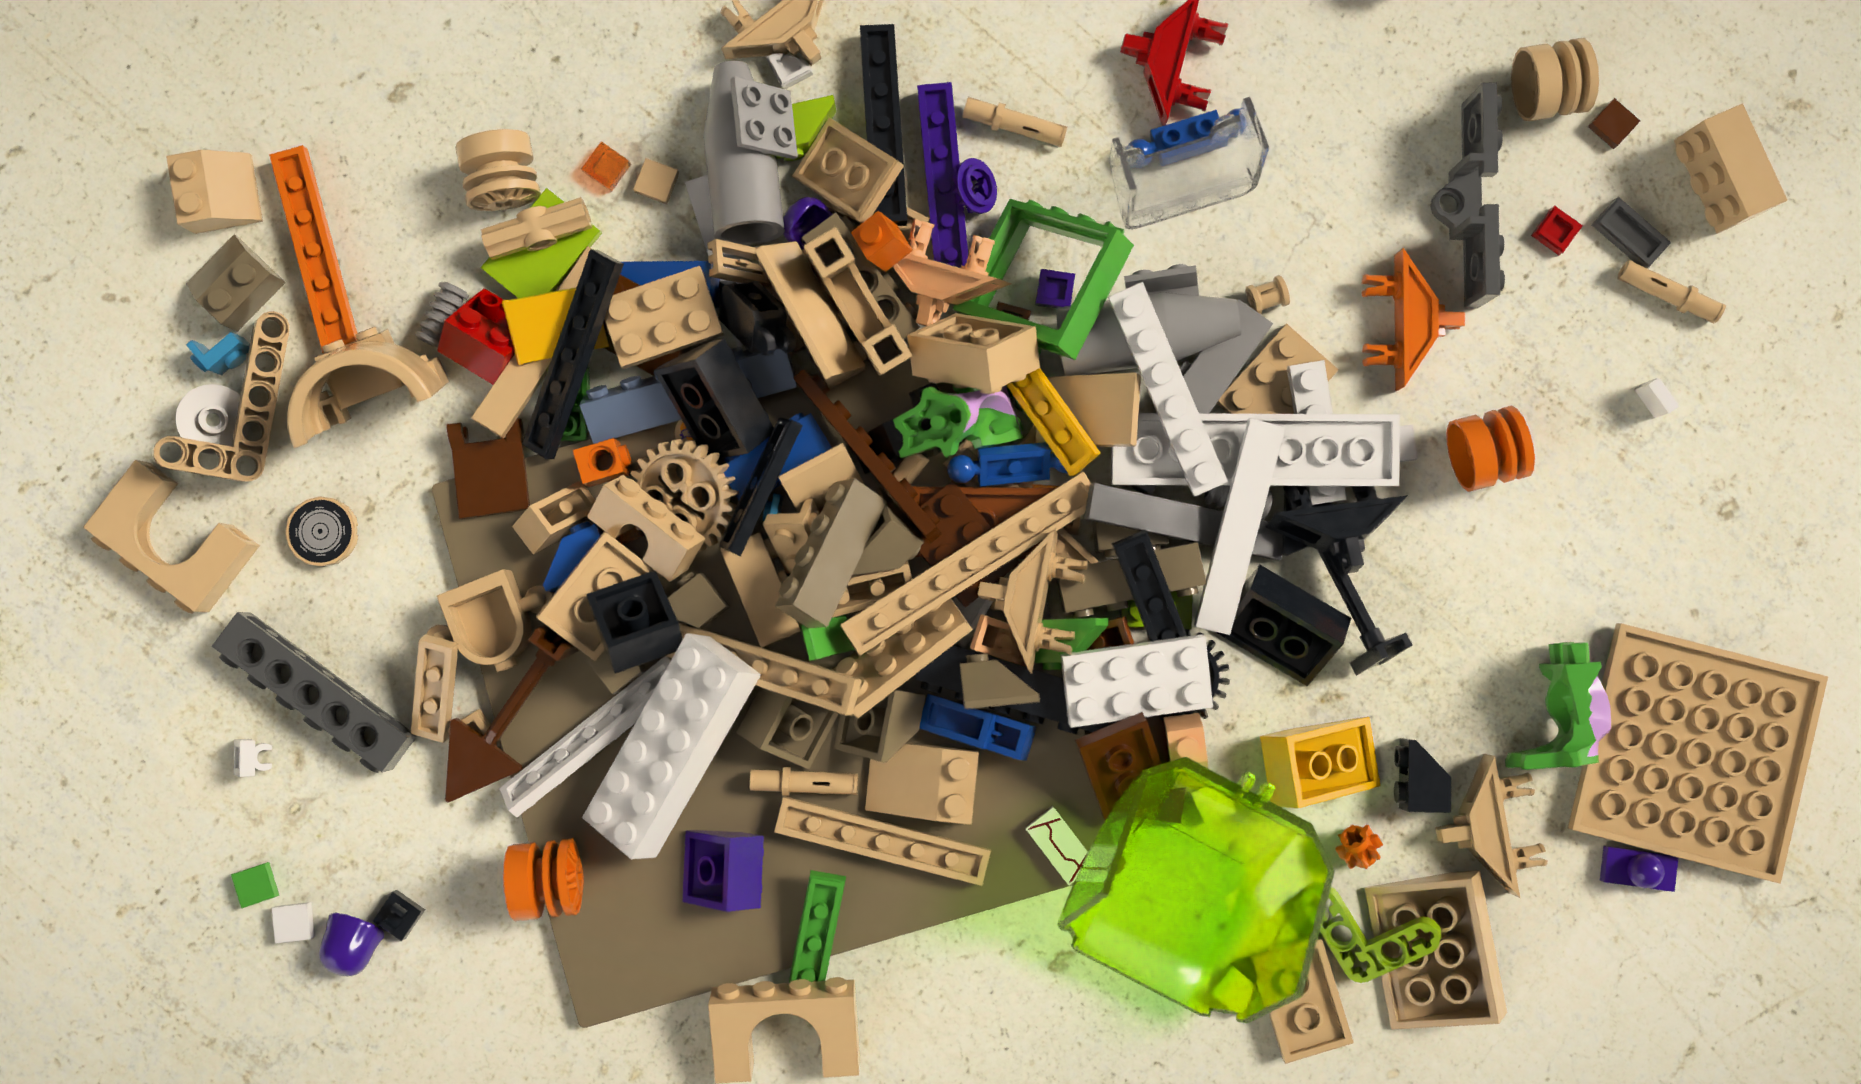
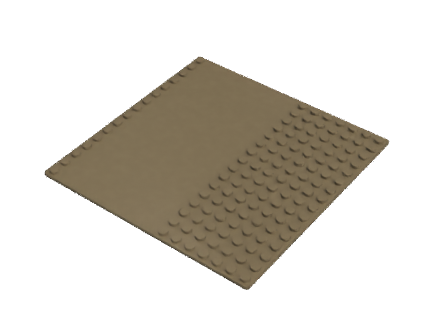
M910 358L882 375H878L870 360L866 359L863 361L866 370L831 388L825 395L833 404L839 400L852 415L847 421L854 429L861 426L866 432H869L877 426L914 408L908 393L931 382L927 378L913 376ZM817 373V375H818V376L823 380V382L825 383V381H824V379L822 378L821 374H820V373ZM946 382L935 383L942 393H956L953 389L954 384ZM798 384L796 388L758 398L761 406L767 412L773 427H775L780 417L790 419L801 412L804 416L811 413L832 448L841 443L844 444L864 485L874 492L880 487L891 497L871 472L868 474L864 473L857 455ZM678 421L615 438L620 441L621 446L626 444L632 460V465L627 466L629 474L634 470H642L637 460L645 457L649 458L647 455L648 449H658L659 443L669 442L671 444L672 440H676L675 427ZM592 439L558 448L555 459H544L538 454L525 458L530 505L581 480L573 450L593 444ZM932 449L921 452L930 461L911 486L945 487L950 483L952 479L948 475L947 467L943 465L949 457H945L942 452L934 456ZM604 453L597 460V466L600 471L609 469L613 463L611 453ZM724 458L718 459V466L726 464ZM903 458V459H900V460H898V461H896V462H893V465H894L896 468L891 472L892 474H893L894 471L897 469V467L901 464V462L904 460V458ZM678 464L676 472L678 477L682 480L684 472L682 467ZM631 474L629 476H626L627 478L637 482V479H635ZM455 478L433 485L432 494L458 587L502 569L513 572L522 598L525 597L530 588L538 585L543 586L561 540L532 554L512 527L525 510L461 520L458 513ZM608 482L592 487L586 486V488L596 500L603 485ZM956 483L958 487H967L964 483ZM783 485L771 491L768 501H772L774 493L783 496L781 514L798 513ZM703 488L702 498L708 503L709 493ZM658 491L656 498L663 503V496ZM736 496L730 497V502L738 505V498ZM763 508L751 536L760 532L767 539L769 536L763 526ZM729 511L728 514L732 517L734 511ZM682 515V521L689 523L687 517ZM587 519V520L585 521V522L589 521L591 525L595 524V523L592 522L590 519ZM637 526L615 538L636 556L643 559L648 549V541L646 540L645 533L642 530H637ZM717 537L718 544L710 547L707 545V550L698 552L689 569L670 582L663 576L660 578L667 597H669L678 590L675 584L691 572L695 576L699 573H704L730 608L702 629L761 648L720 550L719 542L722 537ZM779 557L774 558L778 571L785 570ZM914 557L911 560H907L912 579L930 568V565L923 557ZM1016 567L1013 568L1010 572H1008L1004 577L1009 578V575L1016 569ZM1047 601L1045 602L1042 620L1052 619ZM989 607L985 616L1008 623L1004 612L999 610L993 611ZM528 611L532 625V635L536 628L545 624L536 618L538 614ZM857 611V612H853V613H849V614H845V615H847V618L850 619L851 617H853L854 615L858 614V613L861 612V611ZM678 621V622H680V623H685V624L691 625V624H689V623H687V622H684V621ZM803 632L764 648L830 670L834 669L841 660L856 652V650L810 661ZM973 636L971 637L970 641L968 642L965 648L959 646L956 643L953 645L973 652H977L970 649ZM530 641L522 654L515 658L518 664L515 667L497 673L494 664H480L494 719L537 658L535 654L539 648ZM578 651L548 668L501 736L500 741L503 752L520 763L522 770L617 695L611 694L586 661L590 657L582 651ZM663 657L646 662V671L650 669L653 665H655L658 661H660ZM1034 663V670L1063 678L1062 669L1042 670V663ZM917 673L897 688L926 695L925 701L927 694L964 704L962 700L954 698L956 691L942 688L941 694L920 688L922 681L915 679ZM754 686L656 858L630 859L582 818L634 725L521 814L528 843L535 842L539 846L542 856L546 842L555 840L559 845L561 840L573 838L579 850L584 876L580 912L577 915L567 916L563 911L559 917H552L549 912L548 915L577 1021L582 1028L707 993L712 990V987H718L722 984H737L791 968L810 870L846 876L830 955L833 956L1068 887L1069 885L1025 829L1027 825L1052 806L1097 863V865L1070 886L1119 872L1124 867L1113 826H1107L1103 819L1075 739L1086 735L1085 730L1079 728L1076 735L1057 729L1058 722L1045 718L1043 724L1023 719V711L1013 708L1010 709L1009 714L989 709V707L978 709L1037 727L1027 761L1014 759L987 749H981L919 729L907 742L978 750L972 825L866 811L870 759L834 749L841 713L838 714L810 769L759 749L736 733L761 688L759 686ZM783 767H791V771L858 774L857 795L790 792V795L785 797L991 849L983 885L980 886L775 833L784 796H782V792L750 791L751 770L783 771ZM519 772L510 775V777L513 778ZM814 782L815 784H830L829 782ZM686 830L744 832L764 836L761 908L726 912L682 902Z

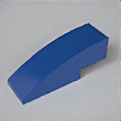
M927 694L919 729L1023 761L1028 759L1037 728L1036 726L978 708L965 709L964 704Z

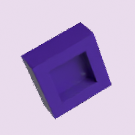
M1041 269L1035 305L1049 308L1071 306L1075 274Z

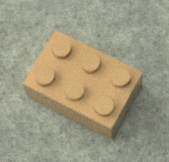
M1743 103L1703 120L1674 140L1677 157L1685 164L1691 177V187L1700 196L1705 207V217L1708 223L1714 227L1717 234L1753 219L1788 201Z
M955 313L907 335L909 350L913 355L910 357L913 376L927 378L931 383L946 382L954 384L956 388L971 387L980 389V392L984 394H993L1001 391L1002 386L1010 382L1024 380L1027 374L1040 368L1036 326Z

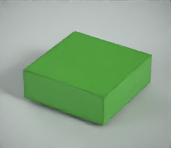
M270 862L231 874L241 909L279 896Z

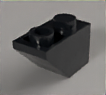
M1400 738L1399 746H1396L1394 751L1395 766L1399 767V781H1396L1394 784V799L1396 803H1399V809L1407 812L1451 813V776L1417 740Z

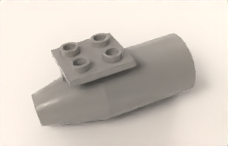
M722 62L714 67L703 135L714 238L746 246L763 244L779 238L785 231L776 155L790 159L798 157L791 93L789 90L755 82L748 65L744 62Z
M1177 264L1169 267L1167 270L1154 272L1151 270H1138L1132 275L1124 276L1126 289L1143 282L1176 361L1241 335L1237 299L1199 296L1196 265ZM1109 300L1105 301L1076 360L1061 356L1065 376L1090 375L1138 368ZM1071 306L1056 308L1058 331Z

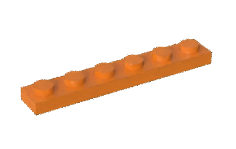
M301 145L269 154L321 349L322 346L340 339L343 340L345 345L357 341L355 322L308 149Z

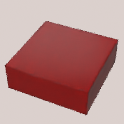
M1554 205L1531 236L1559 256L1564 253L1583 225Z

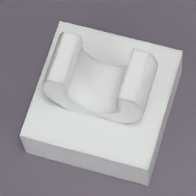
M234 739V775L239 777L255 776V769L261 771L271 769L272 764L259 763L257 755L262 750H272V745L266 743L255 745V740Z

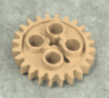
M682 439L672 440L671 444L669 442L659 443L658 449L652 448L647 450L649 458L645 457L637 460L642 470H634L630 474L637 479L640 488L655 500H657L656 496L659 491L663 496V503L678 518L682 520V515H685L689 524L706 538L698 552L707 550V545L710 547L718 544L717 537H722L726 530L723 525H728L731 519L728 512L734 511L737 507L736 504L730 502V497L738 495L739 491L729 489V484L734 482L736 478L732 476L725 477L724 472L728 469L729 464L718 466L717 461L720 456L718 452L707 456V444L699 445L696 448L695 440H688L683 443ZM678 464L682 467L684 472L682 480L678 477L676 472ZM703 488L709 493L708 503L702 498Z

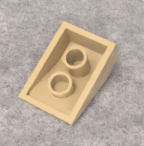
M906 743L887 762L870 759L865 810L932 821L972 825L978 750Z

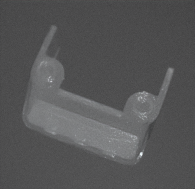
M1250 97L1243 98L1239 115L1227 114L1218 118L1214 122L1215 125L1211 128L1209 136L1144 155L1141 148H1134L1132 145L1122 147L1119 137L1112 139L1109 164L1121 217L1126 229H1138L1235 199L1250 193L1257 187L1270 147Z

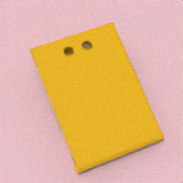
M577 287L502 301L518 365L552 358ZM604 323L602 324L594 349L609 347Z

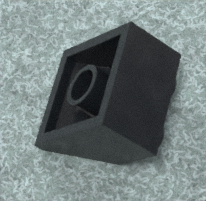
M655 570L586 594L603 646L615 674L677 651L682 642L679 622Z

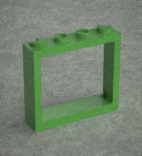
M1009 199L989 238L994 240L995 244L993 245L985 271L989 273L988 276L1001 280L1004 278L1029 227L1032 226L1101 246L1087 277L1059 331L988 307L997 290L959 305H954L953 310L958 314L1036 326L1038 348L1076 360L1134 245L1123 235L1124 229L1115 227L1109 221H1106L1103 225L1084 214H1078L1077 217L1071 216L1056 206H1051L1049 210L1030 199L1027 203Z

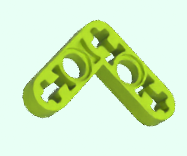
M1324 884L1315 886L1307 898L1306 907L1310 916L1345 974L1355 982L1364 983L1434 952L1440 944V926L1429 917L1415 918L1367 941L1335 888ZM1318 896H1321L1323 900H1331L1329 911L1333 918L1328 923L1325 922L1329 917L1327 909L1323 905H1316ZM1338 925L1346 926L1351 931L1352 938L1345 942L1339 941L1333 936L1332 929ZM1421 928L1425 933L1432 932L1430 942H1426L1424 938H1419L1413 941L1411 947L1413 950H1410L1408 941L1417 937L1418 929ZM1386 942H1395L1402 948L1403 953L1397 958H1390L1383 953L1382 945ZM1356 944L1359 945L1355 950L1356 956L1361 962H1368L1366 971H1363L1361 967H1353L1355 956L1351 949Z

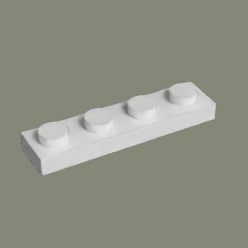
M1321 360L1288 366L1287 373L1294 414H1333L1325 361ZM1306 486L1311 505L1347 499L1345 486Z

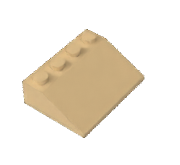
M797 241L765 245L754 249L764 273L780 302L785 307V311L828 388L831 389L866 370L863 361L868 359L858 340L852 343L846 332L850 328L840 310L835 312L829 301L832 298L822 280L818 281L812 270L814 268L807 257L805 250H801Z
M1480 870L1444 873L1366 887L1365 893L1374 937L1418 917H1429L1435 920L1441 929L1440 944L1434 952L1381 976L1391 1029L1500 1024L1507 1014V1008ZM1421 928L1418 929L1417 937L1408 941L1410 950H1413L1411 948L1413 941L1419 938H1424L1426 942H1430L1432 932L1425 933ZM1386 942L1382 945L1383 953L1390 958H1397L1403 953L1402 948L1395 942Z

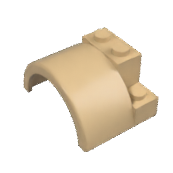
M376 327L356 333L357 341L345 345L343 340L340 339L322 346L324 353L314 357L316 363L301 376L289 401L287 422L293 447L296 448L307 444L310 438L330 429L335 424L347 422L351 419L347 407L404 385L407 386L411 397H415L417 402L431 398L449 382L439 357L436 356L428 359L426 354L418 356L412 351L394 344L388 329L377 332ZM325 383L328 384L333 395L329 396L327 390L322 392Z

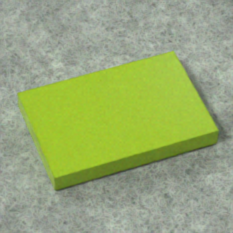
M546 188L531 207L545 206L549 208L564 203V201ZM592 224L591 229L557 239L556 244L546 249L537 251L525 249L494 260L489 257L480 268L517 298L554 292L568 276L587 246L591 248L602 232Z

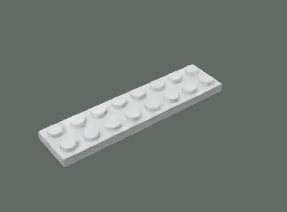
M1158 413L1138 414L1136 446L1111 447V485H1188ZM1199 413L1228 480L1227 483L1220 486L1231 485L1248 418L1286 427L1270 486H1399L1400 414Z

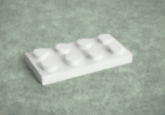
M1203 634L1072 652L1071 655L1067 653L1060 654L1068 723L1071 728L1121 721L1140 712L1145 717L1213 707L1206 637Z

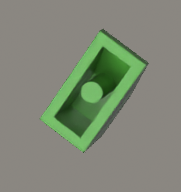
M847 615L831 618L828 627L807 628L801 625L810 661L855 650L840 624L848 620Z
M1108 618L1042 620L1043 627L1070 632L1075 631L1074 640H1056L1071 646L1072 652L1086 651L1109 625ZM1040 648L1039 651H1036L1034 663H1042V670L1062 669L1060 654L1065 653Z

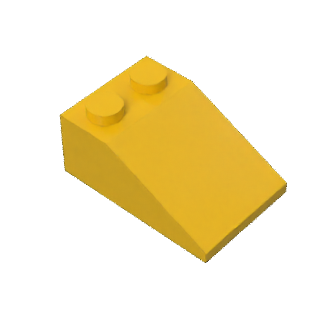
M1370 717L1292 728L1260 736L1271 806L1302 808L1381 786Z

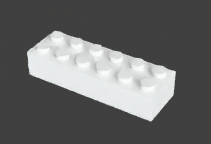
M686 633L582 818L630 859L656 858L761 674L712 637Z

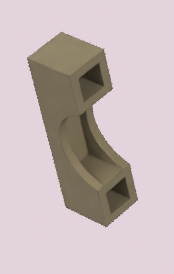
M693 572L687 574L675 584L678 590L667 597L678 621L687 622L701 629L730 608L704 573H699L696 576ZM605 650L596 661L591 658L586 660L611 694H618L646 672L645 663L615 674Z

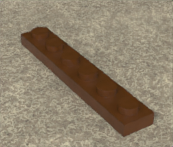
M804 369L795 375L793 379L927 540L932 543L942 534L936 526L940 522L937 515L927 504L921 509L913 499L918 493L905 478L899 482L891 472L896 467L883 452L878 455L873 452L869 445L874 441L861 426L854 429L847 421L852 415L839 400L833 404L825 395L830 389L817 374L811 378Z

